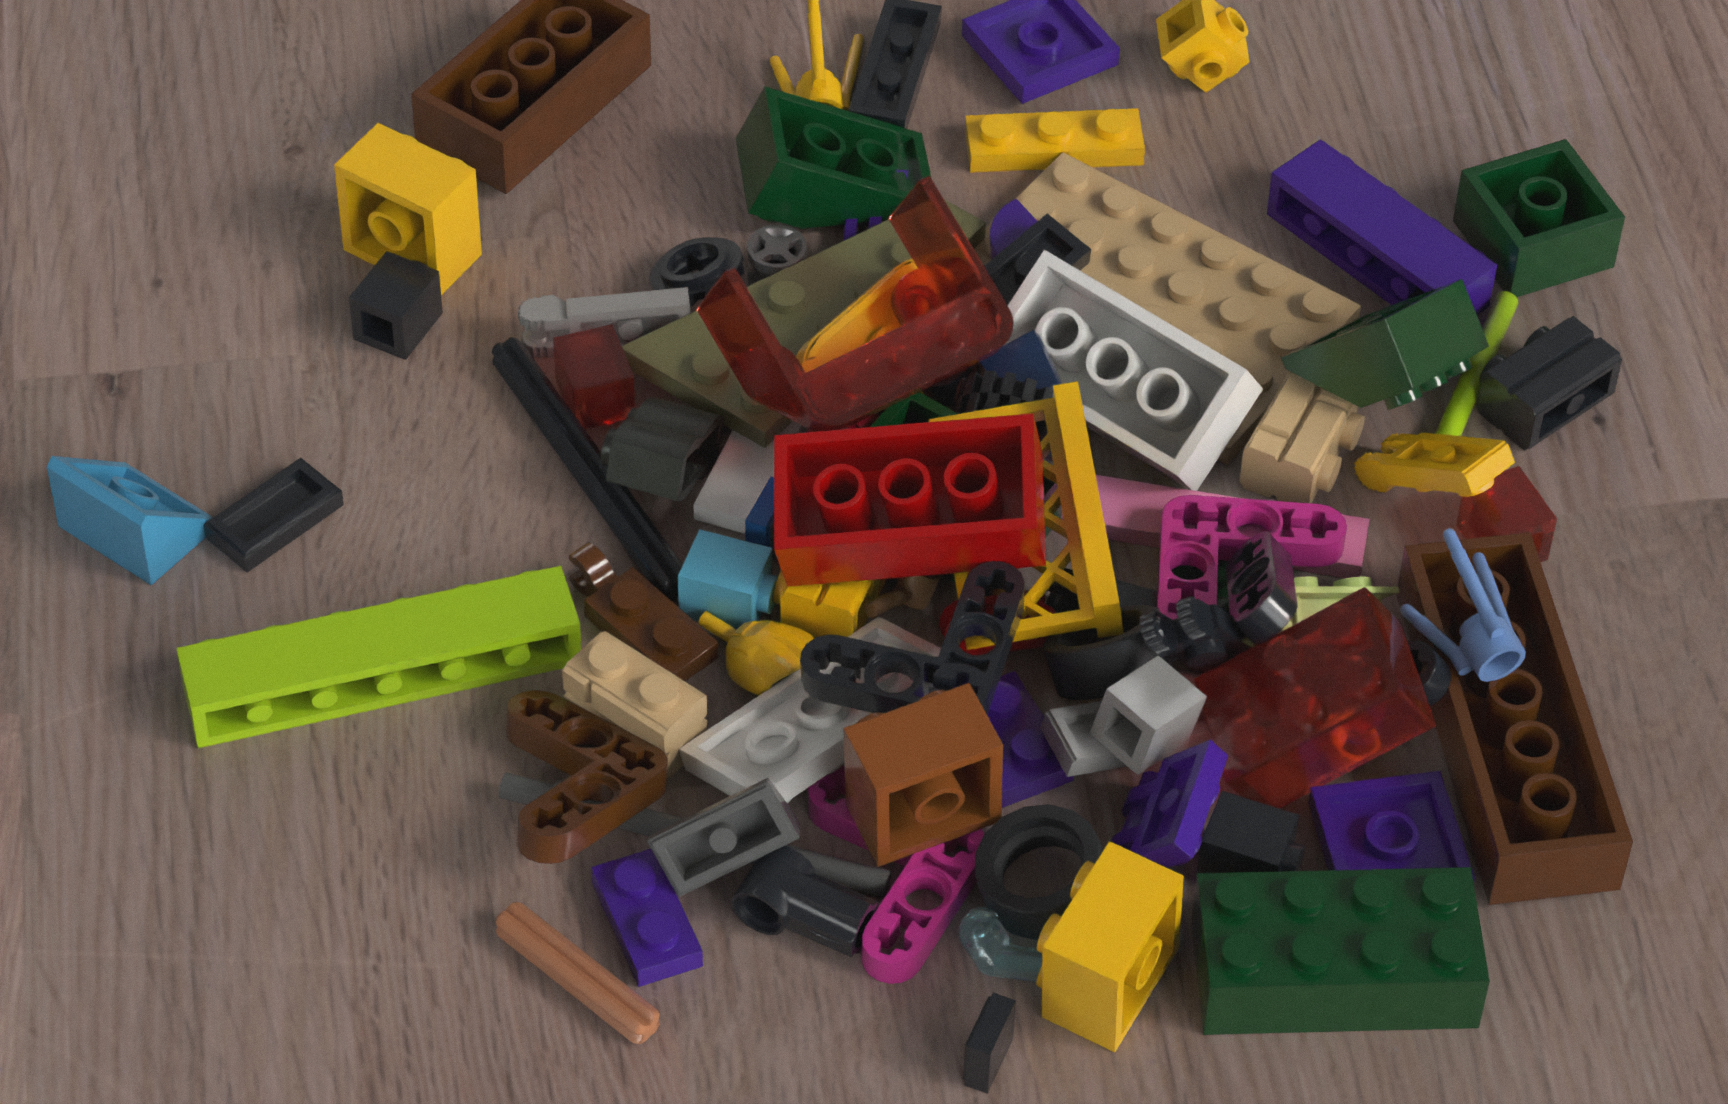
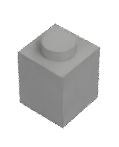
M1156 656L1106 689L1089 734L1139 775L1189 741L1207 696L1160 656Z

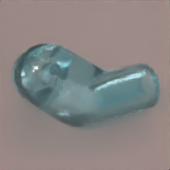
M977 907L964 916L959 925L960 941L981 973L992 977L1036 983L1042 966V953L1038 952L1035 947L1014 945L1001 924L998 915L992 909Z

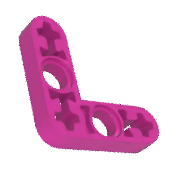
M1181 495L1173 498L1164 506L1162 512L1156 608H1159L1162 614L1173 620L1178 618L1175 608L1177 607L1176 603L1189 596H1195V599L1198 598L1208 605H1217L1218 560L1229 561L1233 554L1251 538L1246 537L1237 530L1240 526L1256 524L1266 528L1291 555L1292 566L1326 567L1336 563L1342 557L1347 532L1345 518L1334 508L1321 504L1202 495ZM1184 524H1194L1195 529L1184 528ZM1218 525H1225L1224 532H1217ZM1282 530H1289V537H1281ZM1312 533L1322 534V538H1314ZM1189 565L1200 569L1204 575L1195 580H1186L1175 576L1171 570L1178 566Z
M841 766L835 772L824 776L808 787V815L813 824L823 831L869 851L846 807V799H839L835 805L826 802V798L835 800L840 794L845 795V766ZM982 829L893 861L904 866V869L865 926L862 934V965L868 975L877 981L894 984L907 981L919 972L977 882L975 877V853L984 836ZM958 846L967 849V852L959 851L954 858L945 855V851L953 852ZM927 889L939 894L943 902L934 909L920 910L911 906L907 902L906 897L916 890ZM900 925L907 929L904 935V950L896 948L890 955L881 953V947L889 949L893 946L900 935Z

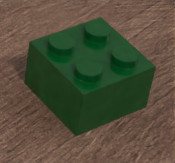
M1567 139L1461 170L1453 222L1470 246L1480 250L1487 258L1497 264L1495 280L1501 289L1514 294L1516 297L1613 268L1625 220L1624 214Z

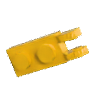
M1422 432L1418 435L1405 433L1398 435L1396 433L1383 440L1381 443L1382 447L1380 448L1382 453H1365L1354 462L1355 467L1353 468L1356 471L1355 475L1358 476V480L1368 490L1372 489L1373 491L1377 490L1378 492L1386 493L1394 486L1415 488L1418 492L1435 490L1458 493L1461 497H1470L1491 488L1494 484V478L1513 465L1515 461L1505 440Z

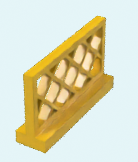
M1078 381L1053 385V398L928 419L929 422L1033 413L1035 422L1043 420L1046 422L1047 435L1040 442L1043 458V476L1055 482L1057 489L1044 504L1045 526L1065 537L1067 545L1052 563L1046 560V566L1032 567L1042 573V576L1024 597V611L1013 642L1096 628L1098 638L1123 634L1120 602ZM1050 451L1053 465L1044 460ZM1060 506L1063 520L1053 515ZM1070 561L1072 565L1073 576L1064 571L1065 567L1070 563ZM970 572L954 573L958 600ZM1055 581L1077 594L1079 609L1052 614L1036 603ZM993 589L992 593L998 596L1001 592L1005 591L1002 589ZM974 635L965 639L967 650L995 645L989 638Z

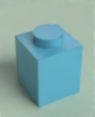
M699 529L678 574L679 608L696 622L699 621V618L705 611H708L735 629H738L745 622L759 621L762 612L771 614L776 604L773 602V594L778 576L772 575V548Z

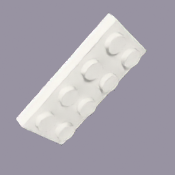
M879 616L848 636L849 638L938 657L941 648ZM830 662L828 668L820 670V673L831 674L832 670L835 667L841 666V664ZM861 668V678H856L857 683H864L865 668ZM799 669L679 748L685 770L729 796L769 778L788 804L793 797L842 766L844 763L843 728L856 724L861 718L872 713L823 702L811 697L804 690L801 681V669ZM889 673L879 678L876 685L888 693H898L909 688L913 681L904 674ZM924 683V696L928 694L929 687H933V683Z

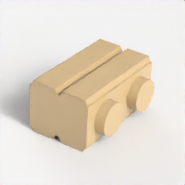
M1289 371L1243 450L1239 483H1241L1243 489L1269 498L1271 495H1274L1277 501L1312 503L1319 489L1325 492L1331 491L1342 462V458L1338 455L1342 448L1350 451L1355 448L1363 429L1365 416L1357 413L1358 406Z
M606 631L600 632L566 663L562 670L563 690L567 691L564 694V699L664 751L668 758L667 778H670L684 765L679 748L707 730V720L705 719L707 715V695Z

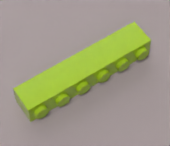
M562 566L538 571H525L510 577L477 584H464L449 590L411 598H399L388 603L350 611H338L327 616L285 625H272L262 630L219 639H207L196 644L176 648L183 690L198 748L564 669L566 663L582 649L580 621Z

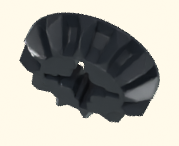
M718 237L691 239L673 247L655 263L649 276L650 284L653 290L688 287L690 307H692L698 300L708 299L713 301V296L718 292L733 289V280L740 278L745 273L742 262L744 258L740 247L731 240Z

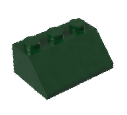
M1460 279L1361 316L1281 357L1286 370L1360 408L1384 400L1387 410H1391L1422 397V393L1447 383L1448 378L1473 368L1469 358L1488 348L1489 344L1464 282Z

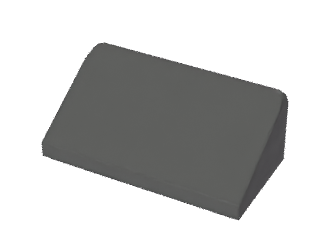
M766 778L648 836L646 841L676 894L680 897L799 839L800 823L793 810L769 778Z

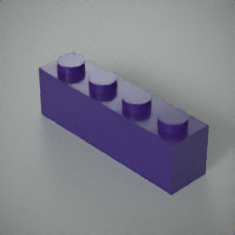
M1318 140L1272 172L1267 215L1390 305L1462 279L1476 315L1490 306L1497 269L1496 263L1323 140Z

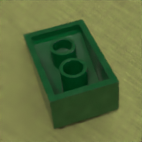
M764 86L735 138L748 214L758 216L767 222H780L804 229L845 225L846 219L858 218L857 223H867L870 217L881 216V221H886L893 218V215H899L936 197L922 133ZM897 170H909L908 180L904 172L897 173Z

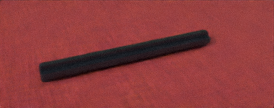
M514 337L508 338L504 343L497 342L492 348V354L494 355L492 363L647 580L671 601L678 597V574L683 563L630 490L625 486L606 481L608 466L601 463L600 449L524 344Z

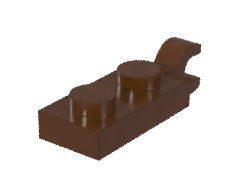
M587 542L569 555V560L579 568V570L569 576V580L580 593L588 596L584 600V616L600 631H606L683 681H687L718 659V642L636 569L631 567L620 576H617L605 555L590 542Z

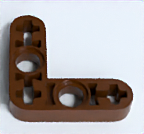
M524 691L514 695L508 701L506 725L508 740L516 747L571 775L527 804L519 812L517 847L520 853L527 859L545 864L566 861L659 800L665 794L668 758L665 752L657 746L547 691ZM591 745L596 746V748H579L576 746ZM598 800L606 803L587 804L580 801Z

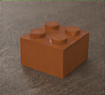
M970 683L948 691H933L923 696L917 702L887 713L869 714L861 718L856 724L843 728L846 807L877 867L991 826L1002 817L1003 743Z

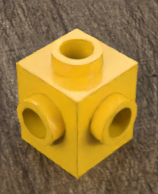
M1182 0L1156 19L1161 58L1167 62L1169 68L1177 77L1183 80L1189 79L1206 93L1225 79L1233 77L1242 67L1250 62L1246 36L1248 35L1247 25L1240 14L1231 7L1225 9L1215 0Z

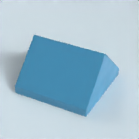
M51 456L47 465L58 526L150 585L154 584L206 538L204 524L212 519V516L126 462Z

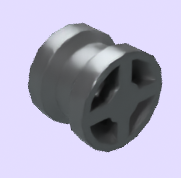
M768 225L759 228L750 235L747 242V257L750 262L747 268L748 286L806 259L807 246L803 235L794 228L785 225Z

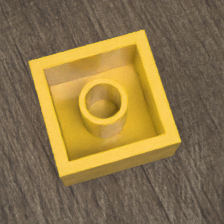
M377 123L334 164L344 251L373 265L379 261L386 251L409 260L422 262L428 267L439 271L441 296L482 255L476 169L468 166L462 160L449 157L418 142L410 135L401 134Z
M1110 841L1096 863L1086 861L1078 871L1070 891L1072 901L1062 916L1053 913L1049 917L1037 942L1036 949L1042 953V966L1036 980V986L1042 989L1041 1017L1115 1053L1179 949L1184 876Z

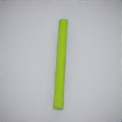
M1501 291L1496 294L1482 326L1489 347L1469 358L1473 368L1461 373L1435 434L1462 435L1479 395L1480 374L1485 365L1496 356L1519 302L1514 294L1507 291Z

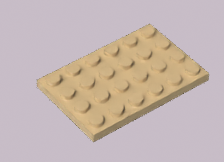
M1064 152L1016 198L1037 221L1048 213L1091 248L1090 263L1080 270L1081 272L1247 369L1263 388L1262 392L1217 459L1226 465L1246 446L1289 372L1285 369L1281 357L1360 316L1361 305ZM992 222L986 227L985 239L961 262L954 265L968 278L991 260L990 228ZM986 317L981 320L982 333H986L985 335L988 336L995 324Z

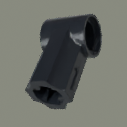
M783 846L755 861L732 896L731 906L736 916L745 925L759 933L778 935L786 928L852 957L855 953L859 955L862 950V934L865 926L878 908V901L816 875L814 867L807 858L793 848Z

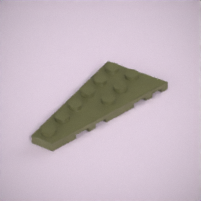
M937 196L619 347L620 364L695 409L723 416L724 426L766 448L774 440V435H779L800 415L791 388L792 366L800 348L881 277L902 262L912 258H926L923 261H931L936 264L943 261L952 266L961 262L985 239L986 222Z

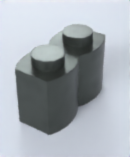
M655 397L647 398L639 408H631L626 420L622 422L619 428H611L605 437L601 450V463L608 466L606 481L675 501L684 500L692 490L696 480L707 476L718 458L724 417Z

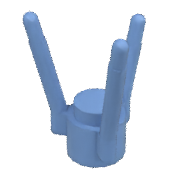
M1447 528L1443 532V538L1478 611L1477 614L1468 618L1459 629V634L1462 637L1460 646L1456 645L1411 605L1403 604L1400 608V613L1420 633L1449 657L1459 675H1466L1474 670L1480 680L1486 682L1495 681L1512 673L1521 665L1525 659V648L1513 630L1484 554L1476 552L1472 557L1477 571L1476 574L1456 532L1451 528Z

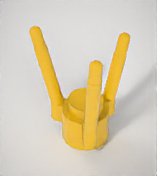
M807 0L811 70L806 71L801 76L800 81H798L794 88L778 56L770 58V65L783 92L848 111L864 37L861 34L853 36L840 83L833 73L824 67L819 0Z

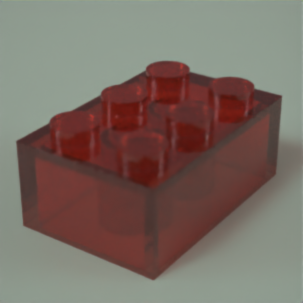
M1366 587L1194 679L1196 687L1207 696L1203 710L1212 740L1228 755L1223 770L1225 783L1241 797L1276 808H1281L1310 793L1311 787L1323 786L1436 726L1401 623Z

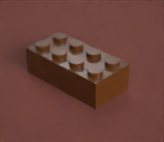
M520 0L411 93L415 139L449 157L462 160L468 166L476 169L477 179L507 194L651 66L650 14L623 0Z

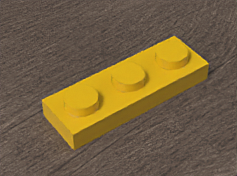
M1138 108L965 115V139L970 173L1045 170L1063 152L1091 167L1144 165L1145 145Z

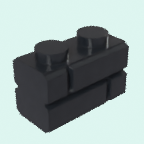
M1574 316L1567 318L1552 329L1542 326L1529 336L1523 348L1509 357L1504 354L1496 355L1485 365L1479 377L1481 384L1476 405L1478 412L1497 429L1502 427L1505 435L1524 451L1530 449L1615 393L1622 363L1620 352L1601 337L1596 339L1593 331Z

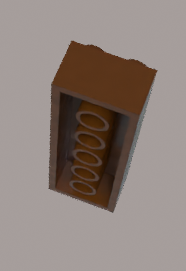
M1531 532L1459 540L1476 574L1477 571L1472 561L1473 555L1476 552H1481L1486 558L1513 630L1525 648V659L1521 665L1512 673L1495 681L1486 682L1480 680L1474 670L1461 676L1449 657L1420 633L1403 615L1402 617L1409 640L1421 641L1431 646L1446 661L1451 671V682L1447 692L1437 703L1430 706V710L1488 904L1493 905L1621 890L1633 840ZM1446 542L1405 545L1397 586L1399 593L1396 594L1399 607L1401 608L1403 604L1411 605L1456 645L1460 646L1462 637L1459 634V629L1468 618L1477 614L1478 611L1451 557ZM1422 666L1420 674H1424L1425 666Z

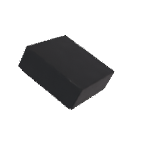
M994 992L991 997L988 996L965 1044L963 1070L965 1086L988 1094L1013 1041L1016 1000Z

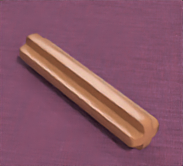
M513 902L505 911L500 912L495 921L497 936L630 1042L639 1045L643 1044L651 1035L656 1033L660 1026V1014L654 1006L523 903Z

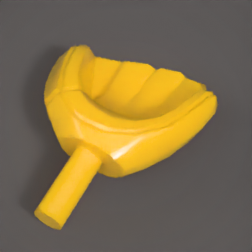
M705 611L698 621V625L727 642L725 664L729 677L740 687L755 695H761L770 689L772 684L800 669L801 651L808 642L814 639L810 633L798 627L770 620L745 622L738 629H735L713 614Z

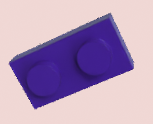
M651 848L591 867L592 884L638 987L703 967L702 948L674 888Z

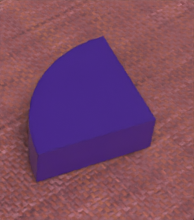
M1017 199L1004 205L992 221L990 228L991 259L1037 222Z

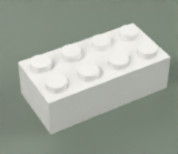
M1046 250L1042 252L977 352L980 357H983L1020 336L1035 330L1040 335L1062 384L1078 381L1086 427L1185 488L1194 491L1199 489L1263 390L1247 369Z

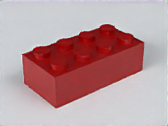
M1034 414L774 435V551L787 587L971 572L979 564L989 561L1005 562L1015 568L1046 566L1043 458Z

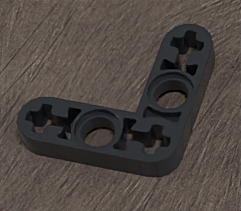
M1000 561L982 563L971 570L965 580L938 657L841 635L827 634L814 638L801 651L800 669L804 690L811 697L823 702L871 713H887L919 701L924 696L925 682L933 683V687H929L928 693L937 690L948 691L970 683L984 711L988 714L1024 611V579L1021 572L1014 566ZM993 589H1002L1005 592H1001L997 596L994 605V616L985 613V596H990ZM974 635L989 638L995 644L991 651L983 655H970L964 652L959 645L961 641ZM830 662L841 664V666L835 667L831 674L820 673V670L828 668ZM861 668H865L864 683H857L856 678H861ZM889 673H901L913 681L909 688L898 693H888L876 685L879 678Z

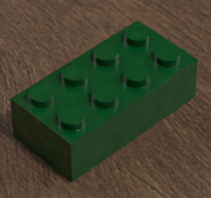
M1471 867L1197 873L1191 928L1203 1035L1479 1028L1490 979Z

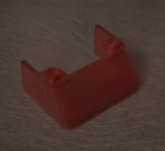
M930 176L919 180L888 218L918 268L904 275L894 286L891 293V307L901 327L805 373L796 356L790 350L780 345L735 267L722 274L696 310L743 390L752 400L813 432L842 430L994 355L1010 339L1014 327L1012 313Z

